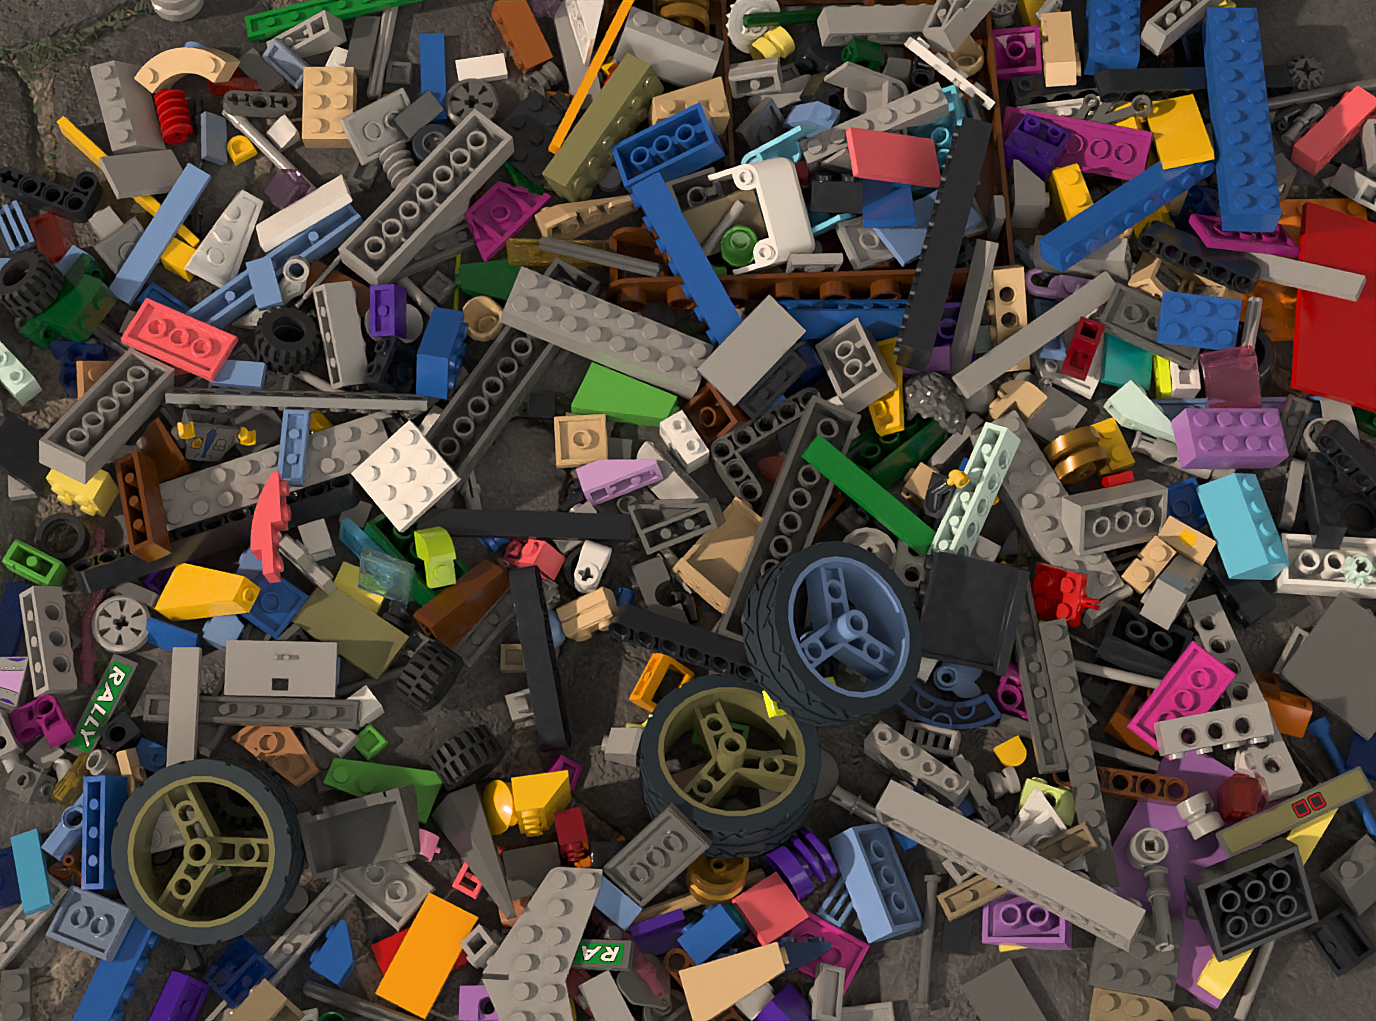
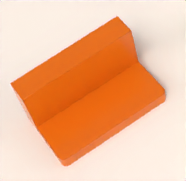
M1283 691L1279 692L1278 697L1262 694L1264 700L1267 701L1269 711L1279 732L1302 738L1313 712L1311 699Z

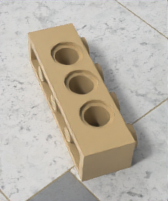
M1019 264L993 267L988 288L990 300L986 302L987 313L991 315L992 325L988 326L989 340L993 341V348L1027 326L1024 267ZM1009 287L1010 295L1006 299H1000L1001 289ZM1007 312H1011V321L1006 325H1002V316ZM1028 356L1008 371L1030 369V357Z

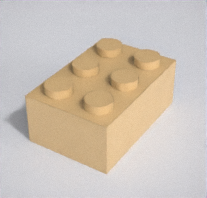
M304 67L302 140L305 147L353 148L339 120L357 111V75L354 67Z

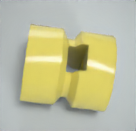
M774 26L764 34V38L760 37L749 46V52L753 60L779 57L780 61L781 57L785 59L795 51L793 39L781 26Z

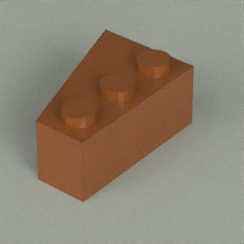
M496 1L491 11V16L499 28L505 44L514 55L513 60L517 68L522 69L524 74L541 68L548 61L552 62L553 55L527 1Z

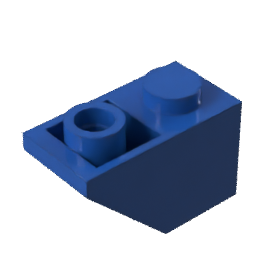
M343 919L338 924L333 923L326 934L327 941L322 948L317 947L310 958L312 963L309 966L314 972L339 988H342L357 965L350 927Z

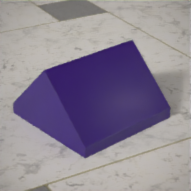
M789 984L765 1006L753 1021L814 1020H811L812 1006Z

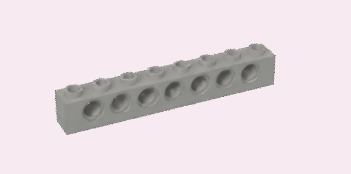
M1216 594L1187 602L1181 614V621L1185 629L1194 632L1191 642H1196L1237 674L1220 697L1223 709L1264 702L1263 695ZM1202 626H1209L1212 630H1205ZM1212 648H1217L1221 650L1222 653H1216L1212 650ZM1233 695H1240L1244 700H1238ZM1271 713L1270 717L1274 734L1266 736V742H1261L1266 748L1250 744L1249 739L1239 741L1245 753V764L1249 770L1253 771L1256 778L1255 785L1259 794L1264 795L1266 802L1297 794L1303 784ZM1241 719L1236 721V730L1244 734L1247 729L1246 723ZM1265 766H1272L1277 772H1270Z

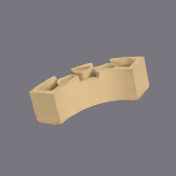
M175 48L162 52L149 60L139 70L134 79L151 93L170 89L175 82L189 73L204 76L213 83L229 82L241 61L215 48Z

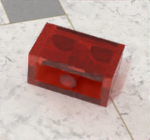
M1237 773L1230 776L1217 788V812L1220 813L1224 821L1238 823L1257 813L1258 779H1251L1248 774Z

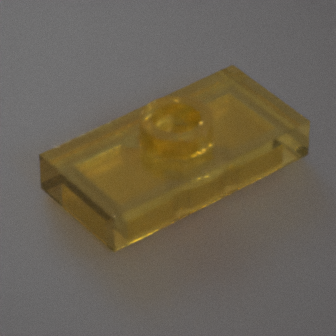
M85 752L80 754L50 795V798L66 809L73 806L82 795L83 777L95 776L86 767L89 755Z

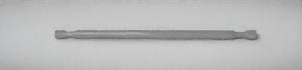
M340 254L307 290L302 299L294 305L299 309L304 300L313 293L312 288L319 286L341 261Z

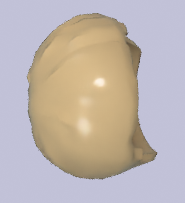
M968 35L955 52H943V56L949 60L947 65L953 70L958 67L968 77L974 76L983 67L984 51L973 40L971 35Z
M478 296L469 300L462 309L464 312V322L468 323L467 335L481 342L494 340L506 326V324L499 322L504 309L488 296Z

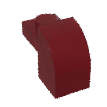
M1082 316L1080 317L1060 373L1085 382L1105 324Z

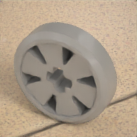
M123 595L113 596L102 602L94 612L91 624L92 632L96 641L105 650L115 654H128L138 650L147 642V619L152 616L144 603ZM125 619L128 626H123L119 630V627L116 625L117 622L121 623Z

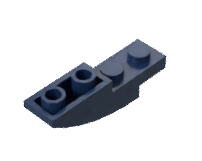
M781 937L780 942L777 943L779 948L785 947L789 964L784 965L785 972L782 974L795 971L816 961L830 951L831 942H825L824 937H809L808 942H797L795 937ZM724 949V953H718V959L741 953V949Z

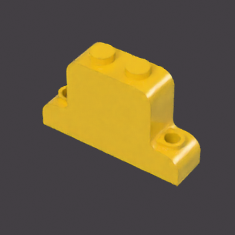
M1077 163L1062 168L1056 167L1055 170H1052L1051 176L1046 181V186L1062 225L1093 205V201Z

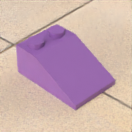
M1009 892L983 905L982 943L1040 950H1072V923L1013 892Z

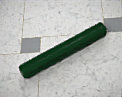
M823 9L745 14L743 16V26L745 28L817 23V19Z

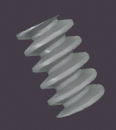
M405 143L392 144L385 148L379 156L380 164L383 165L384 172L387 173V178L391 181V186L395 190L417 168L414 166V159L410 158V151L405 150L407 146Z

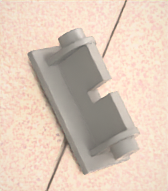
M1038 350L1029 355L1030 365L1032 369H1036L1034 374L1039 386L1047 389L1052 386L1054 379H1064L1056 360L1039 358Z

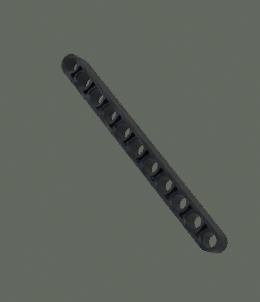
M342 475L291 491L289 496H286V505L288 504L291 510V520L288 521V529L356 507L360 503V499L353 478L349 475ZM257 503L168 531L172 553L151 563L130 553L129 544L82 558L71 567L80 591L92 593L250 542L252 521Z

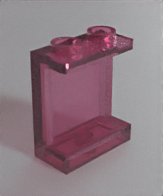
M1252 345L1199 354L1204 375L1206 408H1262L1257 355Z

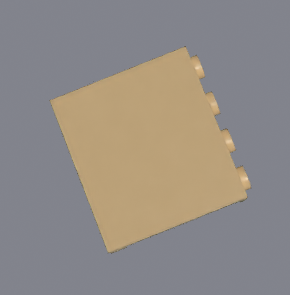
M735 497L723 511L726 522L720 527L704 533L672 569L673 573L689 587H692L696 593L722 615L761 520V517L753 511L752 505L745 499L740 500L738 497Z

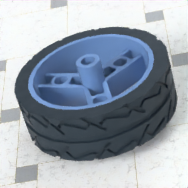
M841 541L819 542L770 567L758 579V584H754L747 597L743 614L745 622H743V642L748 661L752 663L751 668L760 686L771 700L777 702V706L791 717L808 725L832 729L849 726L877 714L883 709L885 710L895 705L909 691L908 687L913 685L920 670L922 659L921 647H923L922 628L917 610L912 605L914 602L906 586L896 573L889 569V566L874 553L860 546ZM806 579L813 630L803 634L800 641H798L793 622V604L798 587L802 580ZM847 598L854 604L857 610L849 611ZM833 656L868 679L860 692L848 691L833 685L814 668L828 657Z

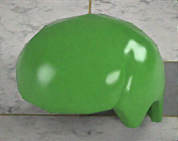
M735 225L728 228L721 237L720 243L723 259L731 266L743 267L751 264L755 259L754 247L758 243L756 233L745 225Z

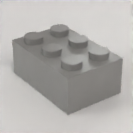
M858 318L815 345L839 400L850 411L858 413L898 387L872 332Z

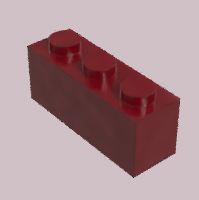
M581 806L554 812V822L563 861L569 860V863H576L585 859V856L590 855Z

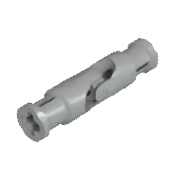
M1138 430L1130 446V452L1132 453L1137 451L1148 455L1151 460L1173 466L1206 480L1208 478L1217 480L1235 473L1236 470L1181 469L1176 444L1161 438H1150L1142 435L1141 431Z

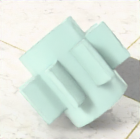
M1360 552L1355 555L1354 560L1348 556L1344 560L1347 566L1340 570V573L1345 574V583H1354L1357 588L1363 584V581L1369 584L1373 580L1370 574L1376 571V567H1372V558L1362 557Z

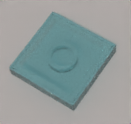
M364 547L360 558L358 588L407 605L411 599L415 565Z

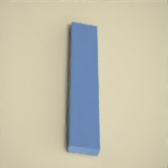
M190 163L187 164L110 285L109 289L118 299L131 306L159 262L160 256L173 240L212 177Z

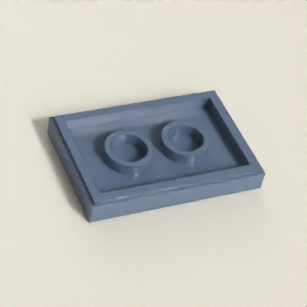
M71 884L45 936L112 963L135 918V914L126 905L88 890H81L80 887Z

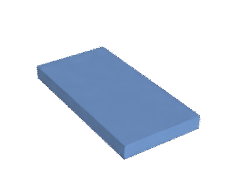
M938 190L913 203L915 226L872 228L902 267L920 257ZM972 206L965 232L980 225L983 220Z

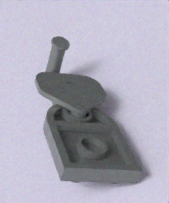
M611 926L602 935L600 940H620L622 937L621 930L617 926ZM643 954L632 962L631 971H610L616 978L618 989L628 1001L642 1007L641 1021H693L686 996L677 990L670 989V972L654 955Z

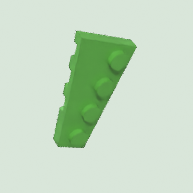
M339 758L333 759L323 782L325 786L355 798L414 783L417 795L419 823L426 825L443 784L435 771Z

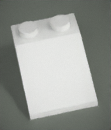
M565 0V6L584 66H587L590 63L601 11L604 9V0Z

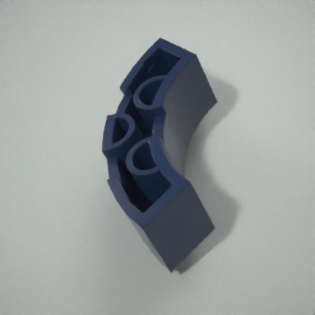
M915 681L912 686L908 687L909 691L898 702L906 712L920 721L946 729L975 728L1002 717L986 692L971 699L950 701L928 694Z

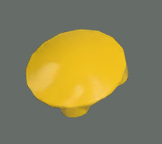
M493 780L486 786L482 794V801L493 835H499L505 832L509 826L516 825L517 816L514 810L512 783Z

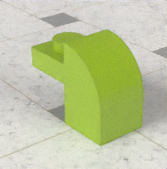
M439 526L414 531L417 557L424 560L427 587L436 588L456 584L453 562L456 559V554L449 533Z

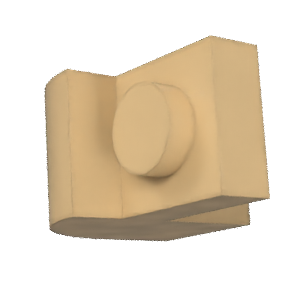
M1024 380L1008 381L1000 386L997 393L998 398L988 407L990 411L986 420L991 423L1008 414L1011 410H1016L1019 417L1027 424L1044 407L1048 397L1030 382Z

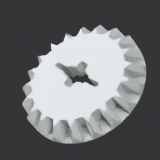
M736 0L735 4L730 5L732 9L727 14L729 18L726 24L729 31L727 35L731 38L730 43L735 45L736 49L750 53L749 46L760 37L764 38V34L774 27L745 28L743 26V16L745 14L780 12L776 0Z

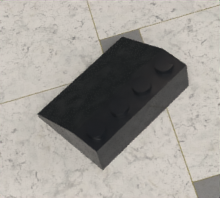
M1279 837L1183 876L1190 903L1219 963L1319 922L1298 845L1284 837Z

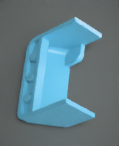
M799 125L746 154L741 161V165L778 157L788 158L796 164L802 154L798 140L817 130V125ZM755 188V189H753V190H754V193H755V196H756V199H757V202H758V205H759V208H760V212H761L762 217H763V219H764V216H763V213H762V209H761V205H760V201H759V197H758V194H757V190H756V188ZM806 207L813 237L834 229L837 223L857 217L856 213H846L832 218L829 212H809Z

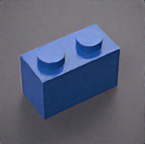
M714 903L702 913L704 917L699 922L695 923L693 921L684 927L681 931L683 935L677 939L696 965L712 961L718 953H721L746 932V929L726 904L716 905Z

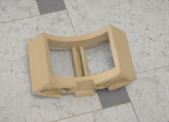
M1144 251L1128 283L1130 288L1159 301L1162 300L1163 291L1241 300L1243 295Z

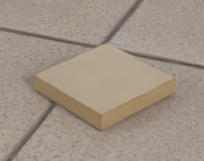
M606 414L554 417L557 468L582 467L598 460H608Z

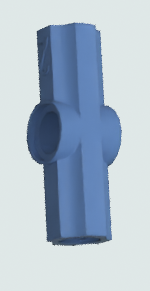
M83 793L73 806L64 810L61 822L41 846L44 851L60 862L63 861V858L82 836V822L77 826H72V822L77 816H83Z

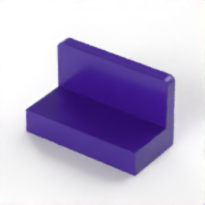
M396 284L370 285L371 337L407 338L405 287Z
M682 908L629 926V933L632 942L635 943L634 948L638 957L643 954H651L656 957L682 946L677 940L683 935L682 929L686 927Z
M172 971L148 1021H195L210 986L190 976Z

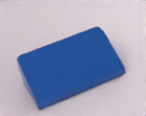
M148 617L146 630L148 631L147 642L149 644L173 652V647H201L203 643L197 633L153 617Z

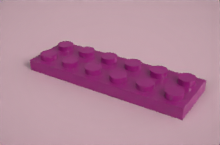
M1006 107L1002 126L1003 144L1024 115L1028 113L1071 132L1057 167L1062 168L1077 163L1082 172L1131 180L1147 168L1154 136L1153 132L1015 107Z

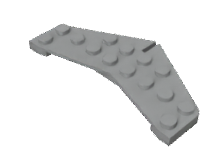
M556 867L549 871L483 971V975L509 976L508 980L482 979L500 1021H573L566 980L595 900L598 898L602 887V869Z

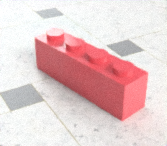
M1358 85L1351 92L1347 91L1335 107L1331 106L1319 122L1315 121L1303 137L1299 136L1291 146V149H1293L1291 161L1315 176L1346 144L1359 134L1368 119L1376 118V97Z

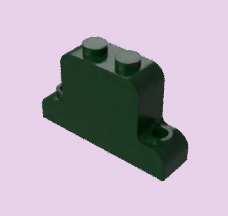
M82 253L63 276L62 289L56 299L41 313L30 317L20 332L35 347L40 349L50 347L60 336L78 343L87 340L117 302V296L102 282L106 275L105 271L89 255Z

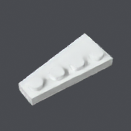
M244 190L238 191L184 269L220 288L234 279L238 274L264 201Z

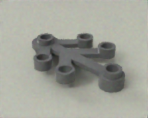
M1088 94L1084 97L1083 104L1074 118L1085 120L1090 111L1098 108L1092 119L1086 121L1110 125L1135 115L1146 117L1152 112L1153 104L1146 95H1138L1132 100L1131 106L1108 113L1114 103H1102L1100 105L1096 95ZM1090 100H1095L1092 105H1088ZM1142 106H1147L1144 110L1140 111Z

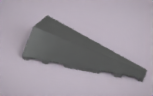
M473 784L449 793L432 813L434 821L508 920L516 918V911L498 848L492 836L479 790Z

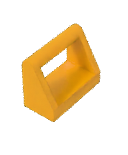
M653 653L628 700L652 712L657 704L651 701L668 668L683 675L677 688H681L682 684L693 680L696 674L670 656Z

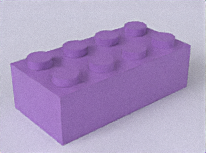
M1185 408L1171 421L1181 469L1274 468L1289 456L1278 408Z

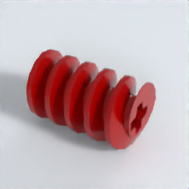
M165 89L157 92L154 98L163 141L171 145L184 143L194 131L190 125L192 121L189 117L190 112L187 108L188 103L185 100V92L178 89Z

